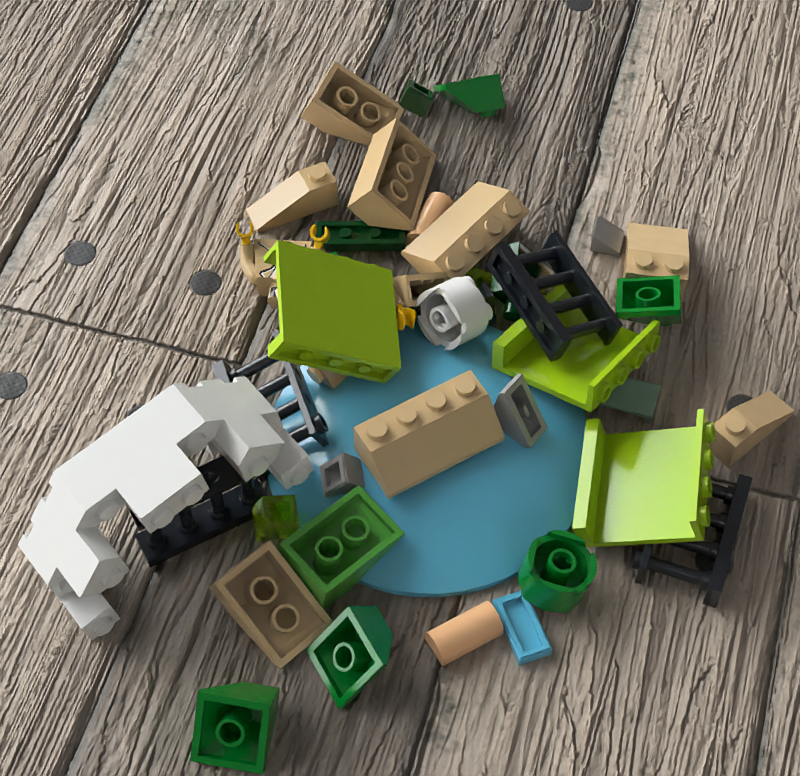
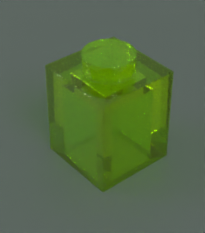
M295 494L262 496L252 508L256 541L286 539L299 528Z

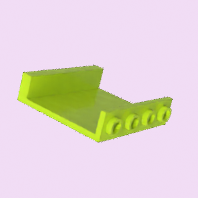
M277 240L263 257L264 263L276 265L280 333L268 345V358L385 384L401 369L392 270L348 257L326 253L319 249L296 245L289 241Z
M564 285L556 286L545 296L549 303L571 298ZM580 309L557 314L566 328L588 322ZM520 318L493 342L492 368L513 378L517 374H523L527 384L592 412L601 402L605 403L608 400L611 392L618 385L622 386L627 376L634 369H638L650 353H654L657 350L661 341V336L658 335L660 321L654 319L640 334L621 327L611 344L606 346L597 333L575 338L561 359L550 362L523 319Z
M697 409L695 427L614 434L605 433L599 418L586 419L572 525L574 534L586 542V548L704 541L705 527L710 526V510L706 503L707 498L712 497L711 478L708 477L709 470L714 468V455L712 449H710V443L716 440L714 422L708 421L705 410Z

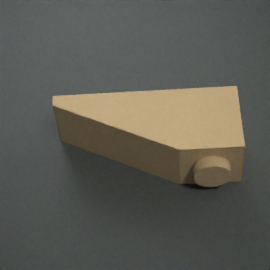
M325 161L298 170L248 207L246 214L258 234L338 205L337 180Z
M768 391L732 408L714 423L716 440L710 443L713 455L729 468L790 418L795 410L772 391Z

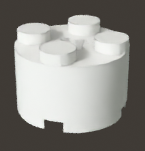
M469 276L449 279L424 291L417 300V306L421 305V315L417 316L422 332L435 346L440 344L445 346L444 350H452L481 335L486 330L488 321L493 317L491 306L485 302L474 280Z

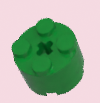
M563 530L549 531L547 535L533 540L518 572V582L522 597L542 610L570 613L583 599L597 572L596 557L594 553L590 554L585 547L586 542L579 536Z

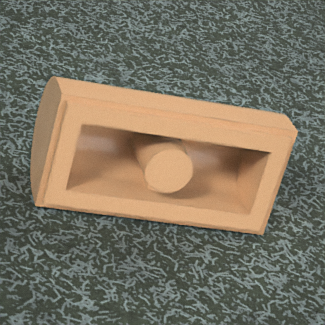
M430 193L418 214L415 227L408 232L405 238V244L409 245L451 207L454 201L444 193Z
M485 601L425 632V640L443 667L503 635L504 627L495 607L489 601Z

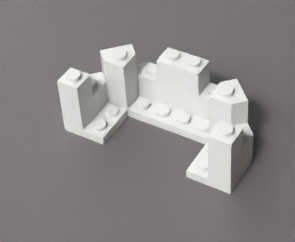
M245 376L235 377L232 383H224L221 379L199 381L195 387H188L185 383L172 384L53 472L49 480L52 489L48 496L41 497L30 519L34 525L30 533L22 535L18 546L91 640H94L97 636L107 634L113 628L114 623L121 619L102 595V592L107 588L116 586L121 582L124 575L130 571L97 528V525L114 517L125 504L128 505L150 534L157 528H163L168 525L177 513L185 507L197 503L203 497V494L209 490L202 474L188 458L192 454L199 453L205 447L213 457L220 452L245 482L253 477L260 476L269 469L283 487L289 490L294 485L303 483L314 470L307 453L284 429L278 412Z

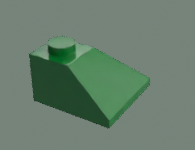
M499 74L485 75L433 86L434 92L470 113H480L481 118L497 115V109L505 108Z
M680 275L617 278V317L647 325L654 319L660 321L661 326L682 324Z
M348 606L306 649L338 709L344 708L388 665L393 633L377 606Z
M239 682L199 689L190 761L263 774L276 724L280 688Z

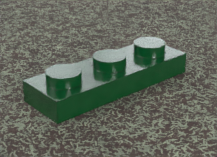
M316 221V238L324 235L325 226L330 231L329 240L323 244L325 252L403 251L405 249V230L368 226L364 221Z

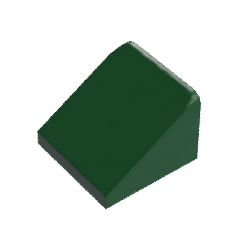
M408 80L399 105L419 117H423L433 102V93L415 81Z

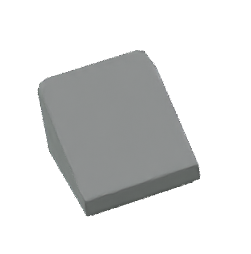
M597 216L590 251L620 256L625 231L605 218Z
M343 452L320 466L325 497L348 493L358 485L361 488L365 487L361 460L358 457Z

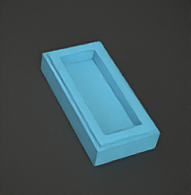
M521 590L492 600V605L501 618L504 633L518 665L552 654V647L532 603L522 597Z

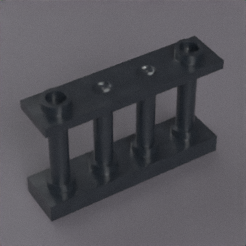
M557 230L551 232L542 250L518 256L514 253L508 242L496 245L486 265L550 362L561 359L575 338L597 333L605 346L611 344L623 324ZM547 261L556 273L532 279L525 267ZM564 285L571 295V298L549 303L540 290ZM580 308L588 322L566 328L557 314Z
M278 329L272 331L274 339L280 333ZM268 353L239 369L236 367L231 368L223 360L211 366L216 379H221L224 383H232L235 377L245 376L249 378L280 360L268 358ZM283 361L286 373L262 385L257 390L266 399L292 385L296 398L275 409L280 420L282 421L301 410L306 424L289 434L297 443L313 437L324 448L329 445L325 434L329 429L322 415L317 413L300 365ZM267 469L268 472L256 478L260 481L267 479V475L270 474L269 469Z
M224 456L197 467L209 490L203 494V497L197 503L185 507L177 513L178 515L174 516L168 525L163 528H157L151 534L147 529L143 530L145 529L143 524L128 505L125 504L138 530L141 531L135 534V538L149 567L155 566L273 510L272 502L258 478H251L245 482Z
M739 474L735 486L728 485V487L712 483V497L724 500L723 504L729 505L727 514L721 512L718 515L710 512V526L716 528L715 532L721 533L719 542L713 540L712 543L706 541L666 543L708 556L707 560L713 562L711 571L705 569L704 572L650 556L654 544H646L644 550L637 548L632 568L638 570L635 583L642 584L646 569L699 585V589L705 591L702 604L716 608L725 583L752 477Z

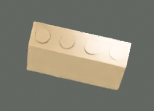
M395 118L373 135L347 207L368 226L412 230L415 227L437 155L398 118Z
M478 181L400 254L420 274L447 272L448 280L454 277H464L530 213V210L510 190Z
M471 370L353 427L354 449L388 499L505 439L490 396Z

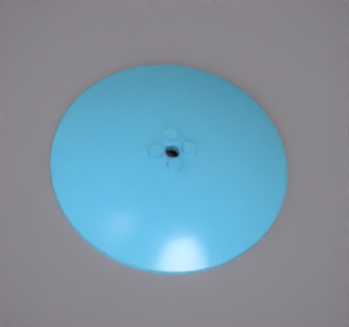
M416 315L414 329L405 325L404 330H398L401 369L385 384L347 376L336 388L332 389L323 382L320 384L314 382L306 371L309 368L308 366L302 365L300 367L317 413H320L327 423L329 430L325 434L329 445L322 447L313 437L298 443L309 456L314 469L303 483L294 485L289 490H286L271 472L267 477L278 512L293 534L347 494L344 493L332 497L324 496L320 466L343 452L358 457L361 460L365 487L362 489L404 532V536L357 583L375 590L411 597L465 595L491 588L518 576L519 568L533 540L547 535L549 531L570 530L573 525L586 416L582 408L527 384L548 427L530 448H525L503 432L505 436L504 441L388 499L354 449V426L468 370L473 372L488 392L493 406L499 393L513 379V377L492 368L493 342L504 331L487 325L486 330L481 335L452 350H444L445 346L441 344L435 346L426 338L418 323L417 316L419 315ZM292 385L283 389L274 409L296 398ZM301 410L281 421L288 433L306 424Z

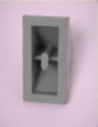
M517 374L499 393L493 407L503 432L525 448H530L548 427L523 374Z

